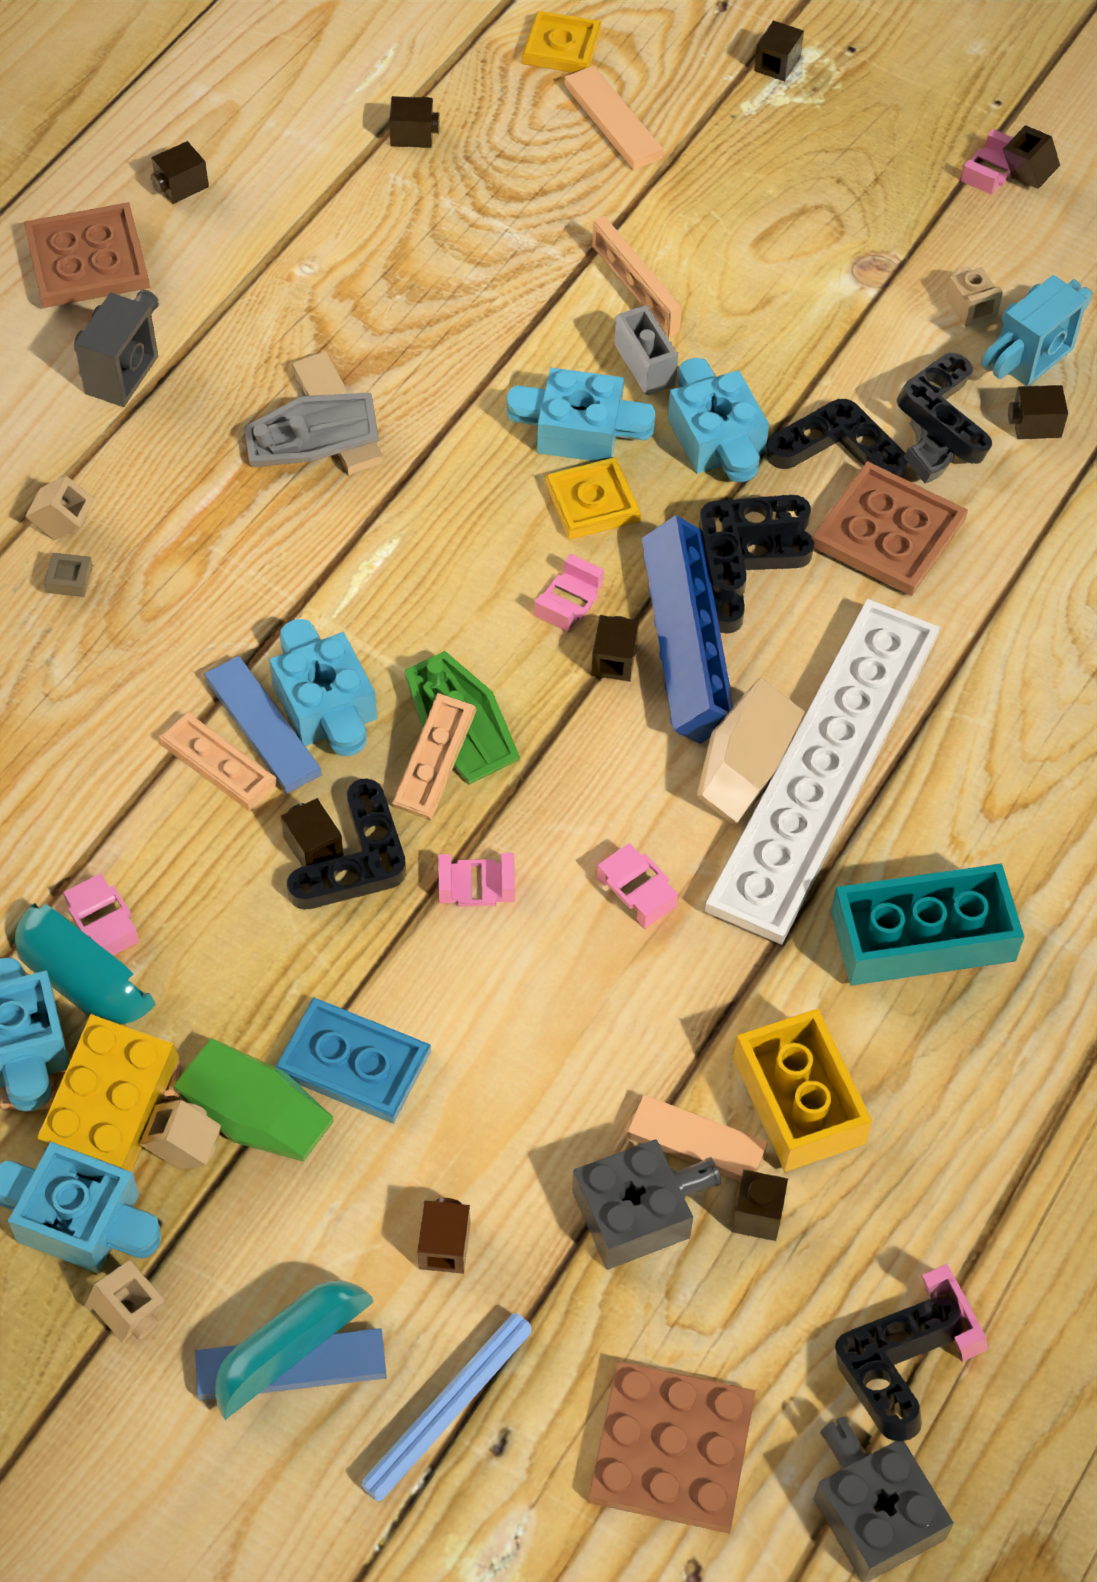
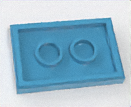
M313 997L275 1067L285 1071L303 1087L394 1124L431 1053V1044Z

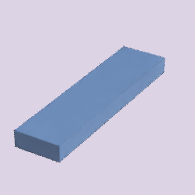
M240 656L204 673L209 687L269 771L276 777L277 782L286 794L321 776V768Z
M382 1328L333 1334L260 1393L386 1379ZM238 1345L195 1350L199 1401L216 1399L215 1378L224 1358Z

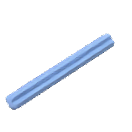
M517 1313L512 1314L362 1480V1488L370 1497L376 1501L384 1499L531 1334L532 1326L526 1319Z

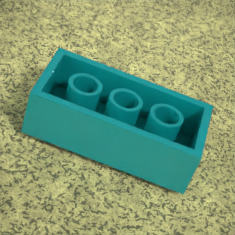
M1002 863L839 886L835 890L831 915L850 986L1016 962L1024 940V933Z

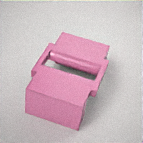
M992 129L987 136L984 149L980 148L973 158L964 165L961 181L991 195L998 186L1002 187L1011 175L1003 148L1013 137ZM978 158L1007 170L1004 175L976 161Z
M570 554L565 560L563 575H557L543 595L540 594L536 599L534 616L569 632L577 620L581 621L598 598L597 592L604 582V569ZM557 586L587 601V604L583 608L552 593V591Z
M630 843L597 865V879L604 886L608 885L630 909L634 907L637 910V921L644 929L677 907L678 893L668 884L669 878L645 853L641 855ZM649 868L656 873L654 877L628 895H625L620 890V888Z
M501 853V863H495V859L458 860V864H451V854H438L439 903H458V907L496 906V902H515L514 853ZM482 866V899L472 900L471 867Z
M101 873L63 892L68 911L78 928L110 954L115 955L139 942L136 928L129 919L132 917L131 912L114 885L109 887ZM118 901L121 908L86 926H83L80 919Z
M948 1264L922 1275L924 1287L930 1299L950 1292L953 1300L960 1307L961 1315L969 1328L968 1331L954 1337L956 1348L962 1361L964 1362L987 1351L986 1336Z

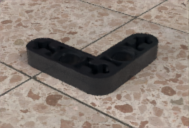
M947 353L905 383L897 397V404L905 414L959 458L971 464H978L983 461L992 447V440L983 429L946 400L963 388L973 372V366L966 357L957 353ZM929 381L936 383L941 388L934 386ZM938 418L945 420L950 425L944 424Z
M837 399L774 433L768 441L767 459L771 465L780 469L795 467L837 442H840L863 466L868 461L901 478L905 476L908 463L904 458L905 452L855 402L849 399ZM808 429H817L823 433V436L813 439L806 436L804 432ZM861 436H868L873 438L876 443L871 446H864L858 443L856 439Z
M780 495L708 502L703 506L700 512L699 529L702 530L713 595L723 602H732L741 598L745 592L747 574L740 538L796 534L808 527L811 506L804 497L799 495ZM789 511H794L795 515L799 517H792ZM750 512H758L765 517V520L753 523L748 521L745 515ZM773 512H776L775 518L777 519L775 520L772 519ZM714 517L719 518V521L722 522V529L719 532H716ZM723 545L729 547L733 553L722 557L716 555L712 549ZM729 570L730 582L734 585H727L726 581L723 580L724 571Z
M806 531L796 534L740 538L745 569L765 570L804 567L812 560L814 540L811 539L812 536ZM756 544L762 545L768 552L761 556L753 555L748 551V547ZM723 545L712 549L716 555L722 557L733 553L729 547ZM776 545L779 546L780 553H775ZM792 546H798V549L801 552H794V548ZM716 548H721L724 554H717ZM729 570L724 571L723 577L730 579ZM714 596L720 633L729 634L739 630L743 625L744 596L728 603L729 614L732 617H724V613L721 612L723 601Z
M368 778L354 781L347 790L348 810L362 852L303 866L294 870L287 879L288 898L295 907L304 910L314 909L391 889L404 881L406 863L403 849L384 791L375 780ZM361 795H367L371 799L373 812L366 814L364 802L360 799ZM372 826H381L388 831L387 835L380 840L369 839L366 837L365 832ZM386 851L389 864L393 867V871L387 873L381 867L380 854ZM344 870L354 871L359 876L355 883L351 885L339 884L335 878L339 872ZM328 876L330 889L325 890L322 877ZM308 883L312 888V892L304 894L300 884Z
M943 1297L926 1300L847 1331L836 1340L835 1351L839 1370L879 1431L890 1440H910L920 1432L922 1426L919 1402L894 1365L951 1343L955 1340L954 1337L962 1333L961 1310L954 1300ZM895 1332H905L911 1336L903 1342H893L887 1339L889 1335ZM875 1379H884L890 1383L888 1387L882 1390H872L866 1387L868 1382ZM894 1403L895 1410L902 1419H900L896 1414L891 1415L890 1406Z

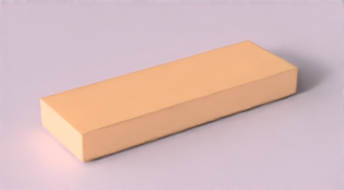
M437 693L392 801L394 808L432 820L477 711L474 705Z
M188 712L159 737L162 747L248 811L277 786V780L274 775Z
M643 1095L627 1131L628 1139L641 1144L657 1139L664 1153L692 1164L711 1157L715 1162V1166H712V1169L717 1167L719 1174L739 1182L742 1179L743 1169L754 1172L758 1171L768 1145L767 1141L647 1095Z

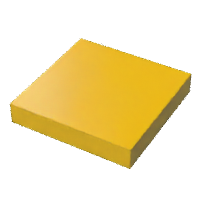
M537 11L522 54V64L571 73L590 67L602 31V21Z
M616 457L545 475V486L569 540L641 521V511Z

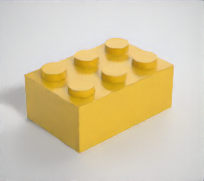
M818 1008L737 1035L733 1060L784 1172L867 1143L873 1121Z
M90 1014L37 1139L46 1150L49 1143L53 1142L132 1172L142 1148L139 1144L155 1105L161 1103L179 1060V1054L174 1043Z

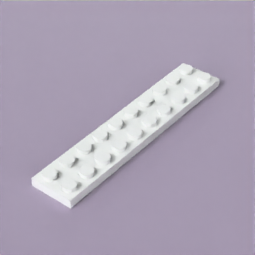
M870 599L866 600L705 905L706 913L776 943L783 944L938 638L939 626Z

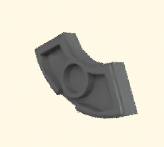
M938 418L944 424L950 425L945 420ZM912 419L909 424L915 432L916 444L908 448L904 458L926 484L937 479L945 472L954 457V453Z

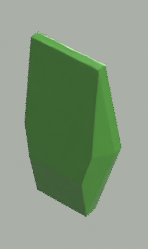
M443 651L405 669V678L422 729L437 693L476 707L477 711L454 765V768L468 785L519 761L520 756L493 691L451 655Z
M213 1038L208 1041L173 1085L174 1090L188 1103L204 1108L207 1111V1116L221 1125L220 1131L233 1143L303 1162L334 1122L333 1116L285 1071Z

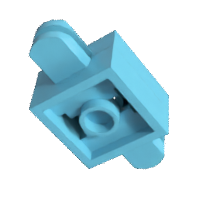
M1052 275L1041 285L1039 283L1035 284L1025 298L1018 303L1010 304L1003 313L1001 334L997 341L985 352L981 366L987 371H993V375L1000 380L1009 373L1024 385L1029 386L1074 349L1082 317L1091 302L1093 292L1087 287L1081 288V283L1075 279L1066 284L1055 275Z
M691 358L684 361L680 365L677 384L679 388L670 390L668 421L696 474L722 466L732 481L746 482L753 479L758 473L760 455L766 452L769 423L742 374L738 370L716 377L705 359Z
M550 367L546 389L516 385L507 394V416L509 420L515 423L538 426L537 453L597 462L612 458L616 437L645 441L652 436L655 428V410L651 404L623 400L624 377ZM576 407H584L587 409H576Z
M296 619L286 623L280 632L281 648L284 654L270 658L269 663L273 688L297 736L304 746L327 738L333 751L340 756H352L359 753L366 746L367 733L365 723L377 719L375 691L345 633L341 632L321 640L314 625L309 620Z
M0 958V1088L6 1087L8 1098L17 1110L25 1112L35 1111L43 1107L50 1100L51 1085L48 1075L66 1071L70 1060L47 970L25 976L23 967L16 959Z
M53 1142L49 1143L36 1169L15 1161H4L0 1164V1205L13 1210L8 1223L18 1243L98 1274L112 1248L133 1257L144 1259L152 1255L160 1246L162 1238L161 1229L156 1216L133 1207L140 1194L132 1172Z

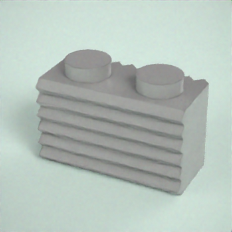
M644 305L619 313L615 317L617 321L614 327L616 330L614 332L616 335L614 337V344L644 394L649 395L675 386L679 352H675V347L672 346L669 337L665 336L666 332L662 331L659 321H656V316H653V311H650V306Z

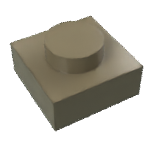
M52 553L44 581L46 593L85 597L93 568L91 557Z

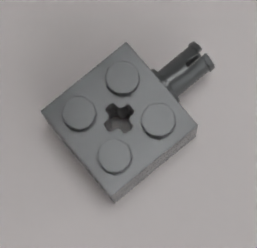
M144 289L140 290L134 300L110 292L102 305H98L95 308L92 319L86 328L77 334L74 341V351L77 355L79 375L82 378L86 395L125 407L159 357L151 315L159 306V300L152 292Z
M654 1139L573 1170L572 1193L607 1270L690 1239L693 1215L685 1197L721 1184L718 1168L712 1169V1166H715V1162L711 1157L675 1171L673 1168H670L658 1140Z
M841 1417L836 1421L838 1423L837 1426L831 1422L820 1431V1434L825 1438L842 1468L833 1475L819 1481L814 1501L861 1582H869L945 1541L954 1522L904 1441H895L874 1453H866L849 1425L847 1417ZM879 1505L882 1509L888 1508L891 1511L890 1517L885 1511L877 1513L874 1510L875 1506Z

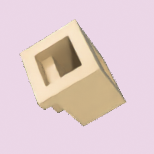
M964 266L957 269L950 276L946 298L963 324L968 326L997 317L1003 291L1000 287L996 288L983 267L971 270L970 267Z
M128 1260L94 1284L85 1306L90 1312L94 1310L119 1340L123 1342L132 1335L137 1340H141L151 1333L160 1322L156 1317L165 1300L131 1260Z

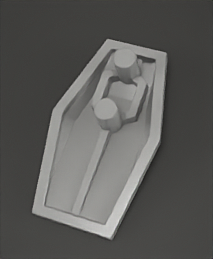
M371 393L301 396L245 426L248 458L251 467L312 462L379 441Z

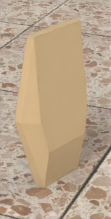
M762 677L758 678L713 730L696 797L731 824L737 823L766 791L796 734L805 711Z

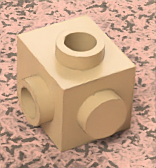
M64 475L39 489L25 517L52 539L56 540L68 533L75 534L83 526L86 515L95 498L68 476Z
M182 1099L155 1105L139 1145L179 1170L204 1166L215 1152V1141L221 1125L209 1118L207 1111L196 1104L186 1103Z

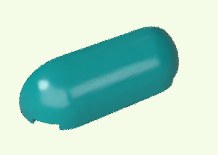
M33 903L23 913L15 932V946L20 960L34 973L47 970L51 987L90 1017V1014L121 1025L136 1021L155 1006L150 993H143L131 981H128L133 973L122 962L47 904L39 908L36 903Z
M335 1280L318 1284L235 1347L222 1361L215 1378V1398L225 1420L228 1419L373 1303L372 1296L360 1286L346 1281Z

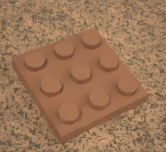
M129 202L24 221L43 308L106 297L110 292L122 294L150 288Z
M867 461L811 539L814 540L815 549L913 596L966 520L968 509Z
M617 1361L588 1503L730 1534L756 1390Z

